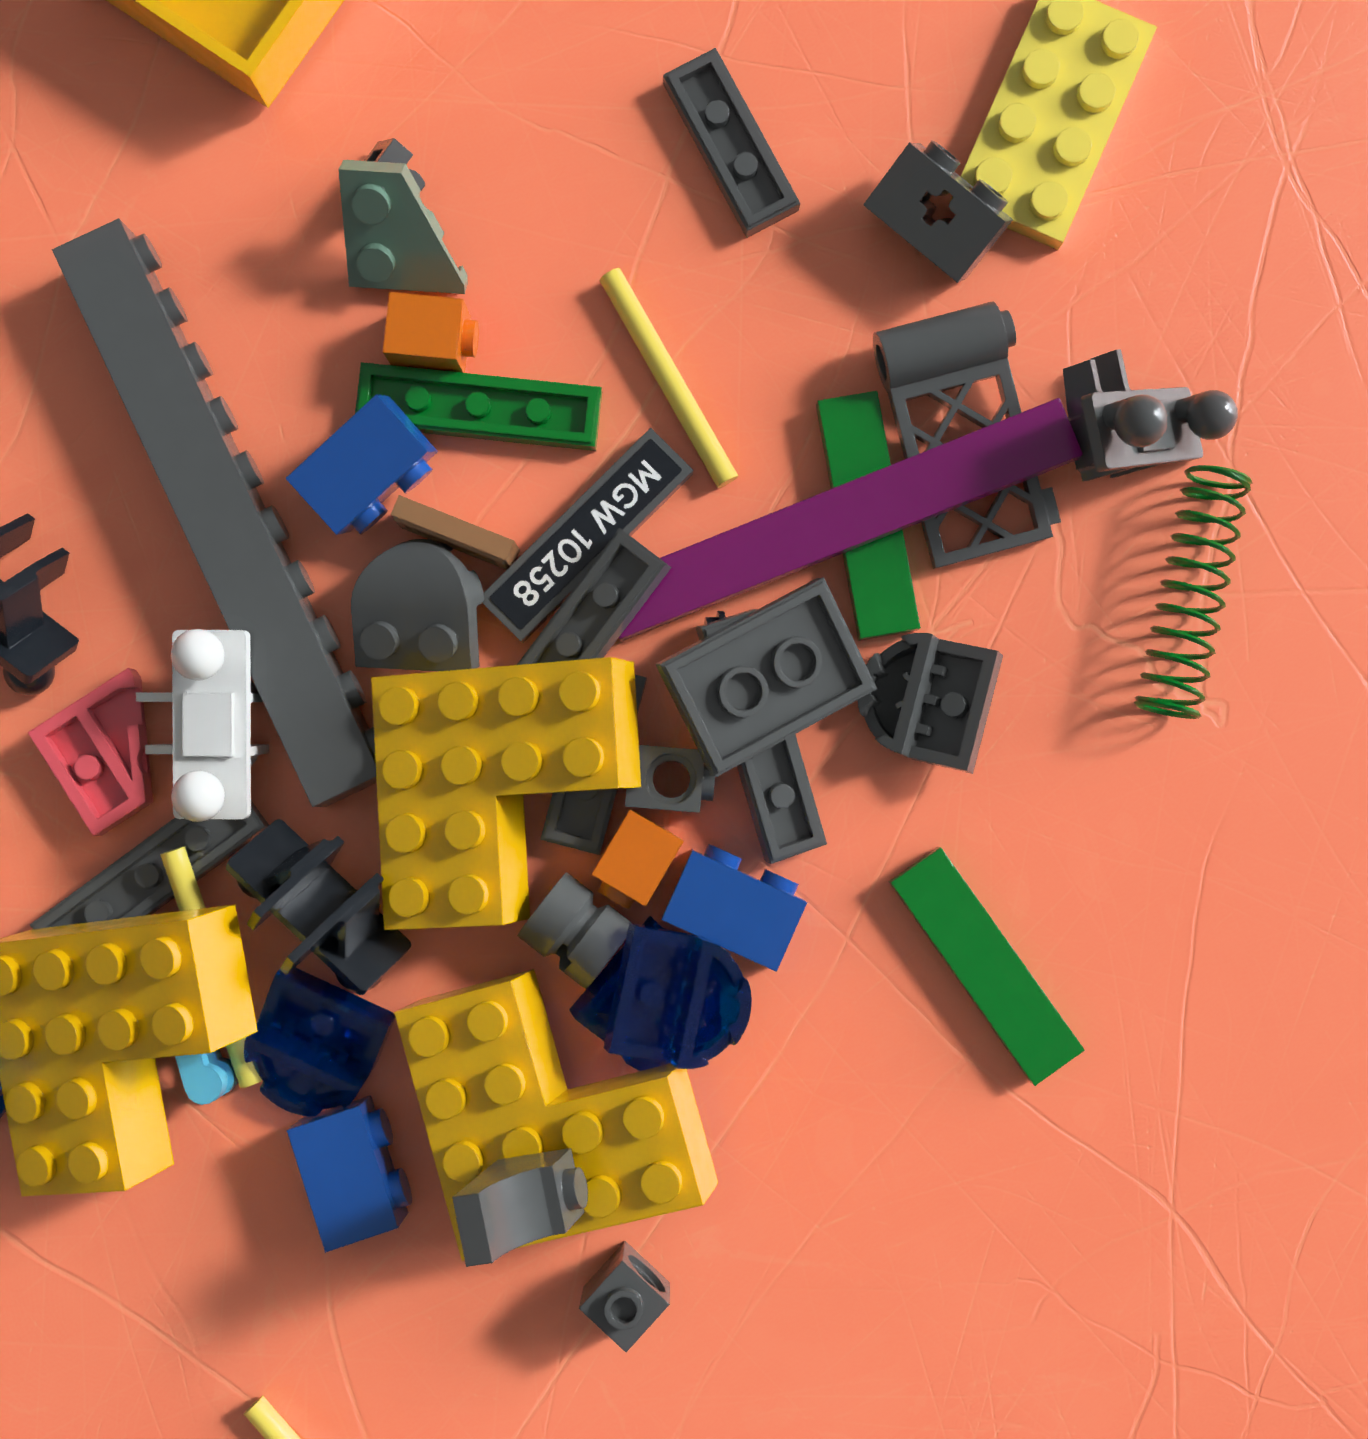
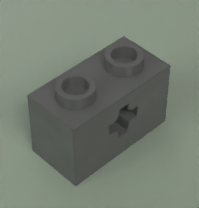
M931 140L927 147H924L921 143L909 142L863 205L958 283L967 279L1013 219L1002 211L1008 201L981 179L977 181L974 187L955 172L961 164L960 161L937 142ZM950 193L953 199L948 207L956 215L953 219L943 218L935 221L932 216L936 211V206L930 201L931 197L945 196Z

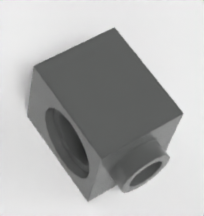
M639 745L641 787L626 788L625 807L700 813L701 800L713 801L715 777L710 775L698 749ZM677 762L687 769L690 783L682 795L669 798L662 796L656 790L653 782L654 773L663 763Z
M624 1241L583 1286L579 1309L623 1351L627 1352L670 1305V1282L631 1245Z

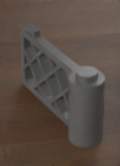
M994 301L873 333V350L882 384L888 393L905 459L919 454L916 439L928 445L925 451L944 444L940 439L955 413L981 428L1001 421L1004 415L1007 419L1022 413L1008 361V349L1016 345L1015 326L1008 310L1000 311ZM995 377L1002 403L990 421L961 403L973 383ZM962 386L955 399L942 392ZM929 396L949 408L933 437L911 424L906 401ZM1038 476L1022 482L1024 490L1013 485L999 491L984 517L964 505L953 509L955 512L979 525L966 548L948 553L944 551L939 527L948 512L921 522L933 569L1053 537L1050 525L1061 522L1053 488L1041 490ZM1008 493L1028 504L1034 530L1013 535L992 522ZM987 530L1000 538L979 544Z

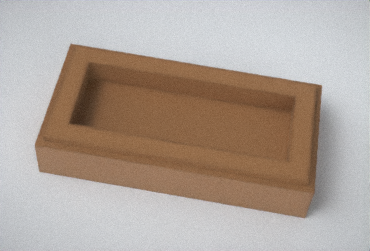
M398 495L391 512L393 520L402 529L427 539L442 542L457 551L505 570L516 561L520 552L519 547L512 539L401 495Z

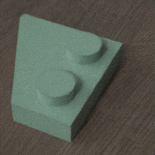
M343 160L338 170L349 287L465 294L468 285V275L463 266L457 267L442 240L444 231L434 213L422 203L420 198L421 190L406 163Z

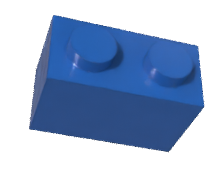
M376 394L285 479L336 535L351 532L354 528L361 535L387 513L388 510L382 502L398 488L405 494L410 492L432 472L433 469L427 464V461L438 451L389 396Z
M708 844L704 854L692 849L662 915V920L777 972L807 905L804 899L794 895L799 884L766 869L761 879H757L738 870L742 858L711 844Z
M371 1095L301 1118L287 1129L325 1253L399 1228L409 1213L407 1206L412 1204L411 1188L402 1168H394L387 1147L393 1144L391 1125L384 1109H375Z

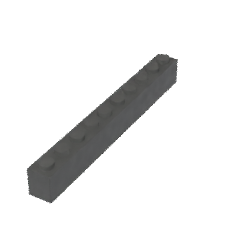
M118 218L52 249L229 630H246L250 633L251 677L312 807H327L377 783L374 727L369 729L360 709V706L367 703L363 689L351 670L343 673L333 651L341 648L338 636L325 615L317 618L308 599V596L315 593L313 583L299 560L291 563L282 544V541L289 539L288 530L273 505L265 508L256 488L264 484L262 475L247 450L240 453L233 440L231 432L238 430L237 422L224 398L219 396L214 399L205 379L213 375L212 369L200 346L195 341L188 344L180 325L188 321L187 316L173 290L170 287L163 290L154 271L162 268V263L151 241L144 233L136 236Z

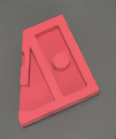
M132 668L125 669L27 732L93 836L104 835L153 803L149 754H145V745H148L144 702H136V692H143L142 680L138 671Z

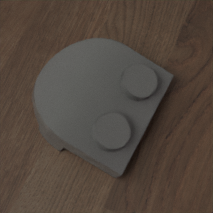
M431 539L404 541L377 556L362 571L355 583L351 597L356 667L450 671L474 669L480 666L476 607L485 601L484 592L477 573L474 570L469 571L451 553L452 547Z
M930 633L903 635L901 641L891 645L881 654L875 653L866 666L877 690L858 699L859 712L865 718L872 734L876 737L875 740L887 749L906 758L973 774L1003 655L997 650L939 639Z

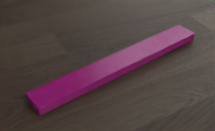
M1060 398L661 557L660 559L672 568L620 635L619 639L622 641L1079 460L1083 453Z

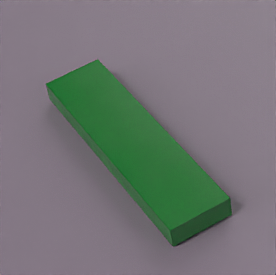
M361 362L355 413L376 394L386 395L397 404L421 433L596 451L603 392L602 387Z
M878 391L817 401L816 410L831 489L891 465ZM903 530L843 553L858 641L918 631L921 627Z
M936 847L888 881L1031 1084L1036 1086L1085 1051L941 847Z

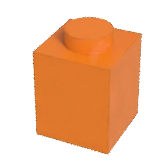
M389 292L383 354L389 363L393 366L465 373L467 357L475 358L477 354L479 323L477 320H471L464 300L460 298Z
M630 809L592 873L594 877L603 881L597 891L627 909L631 908L634 901L646 907L684 840Z

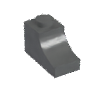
M571 1148L498 1159L452 1197L466 1267L493 1263L502 1255L522 1245L548 1236L564 1234L584 1214V1208L588 1201L587 1182L583 1170L580 1167L575 1168Z

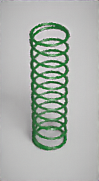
M1212 465L1191 466L1184 473L1188 479L1202 485L1222 489L1245 488V490L1234 494H1222L1204 488L1183 487L1180 491L1183 495L1192 498L1226 501L1236 506L1240 513L1227 517H1215L1197 511L1178 510L1175 514L1178 518L1184 520L1220 524L1232 530L1235 536L1228 539L1209 540L1195 535L1173 533L1170 537L1172 540L1180 543L1216 548L1226 553L1230 559L1222 562L1204 563L1182 557L1168 556L1165 560L1167 563L1176 566L1204 569L1222 577L1225 582L1217 585H1192L1164 579L1160 583L1164 587L1194 591L1216 600L1220 606L1212 608H1185L1168 603H1157L1155 606L1159 610L1183 613L1196 617L1213 625L1215 629L1207 631H1181L1160 626H1152L1150 628L1154 633L1172 635L1197 643L1207 648L1209 652L1202 654H1178L1153 649L1145 651L1149 656L1161 657L1190 666L1201 671L1204 676L1176 677L1146 672L1139 674L1144 679L1161 682L1188 691L1199 697V699L1172 700L1138 695L1135 697L1136 701H1134V704L1140 709L1185 719H1199L1202 717L1198 710L1186 706L1198 705L1206 700L1205 696L1196 688L1184 683L1203 682L1211 677L1210 672L1205 667L1191 660L1206 659L1216 654L1211 644L1198 637L1211 636L1221 630L1218 622L1205 614L1219 612L1226 607L1224 600L1211 591L1223 589L1231 584L1228 575L1217 568L1228 566L1236 560L1234 553L1223 545L1233 543L1241 537L1240 531L1229 522L1238 520L1246 514L1244 506L1235 499L1248 494L1251 491L1250 485L1252 484L1251 478L1245 473ZM1210 471L1230 477L1240 483L1210 481L1194 476L1190 472Z

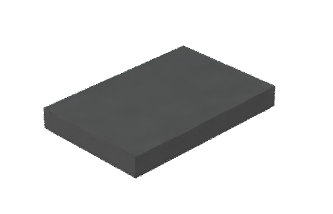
M824 577L808 582L655 664L710 775L714 777L722 775L877 690Z

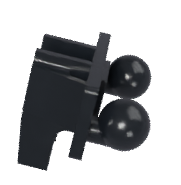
M27 513L0 527V558L30 540L35 521L34 517ZM63 547L31 564L7 581L3 582L0 579V665L3 667V676L7 685L13 691L22 695H37L48 689L55 677V665L74 653L78 646L79 639L42 611L40 590L65 573L70 553Z
M275 820L234 854L226 865V870L237 880L240 889L246 895L257 899L261 903L251 914L247 925L254 931L273 914L302 941L286 957L280 967V970L286 975L313 952L335 973L338 982L344 988L358 995H364L368 990L374 988L381 981L382 977L411 948V941L399 930H384V918L379 912L380 890L378 888L384 878L376 873L359 890H356L331 866L344 844V841L339 836L330 841L322 839L308 845L283 820Z

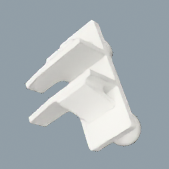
M176 630L172 634L171 648L172 692H136V702H172L173 744L145 745V754H173V789L171 800L175 818L193 822H202L209 819L248 818L251 814V766L257 760L258 755L269 753V744H251V703L263 701L255 684L251 681L250 633L246 630Z

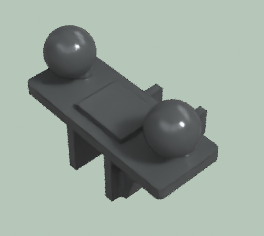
M1121 349L1110 351L1063 369L1068 419L1083 453L1082 457L1075 461L1076 470L1080 472L1082 482L1110 475V478H1116L1162 464L1202 458L1203 448L1200 438L1206 440L1222 438L1231 432L1237 422L1238 409L1235 401L1227 393L1219 390H1208L1192 396L1188 387L1131 390Z

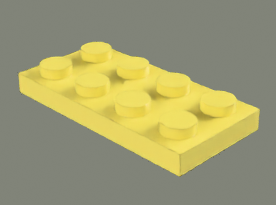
M1038 0L961 174V177L973 187L979 179L983 180L1008 201L1002 210L1013 219L1007 229L1059 250L1069 231L1157 26L1097 0Z

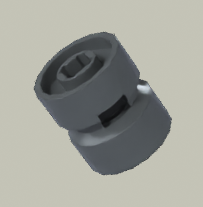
M566 872L537 907L517 936L543 957L554 953L560 957L559 969L584 989H587L628 937L635 924L609 904L599 908L593 905L594 893Z

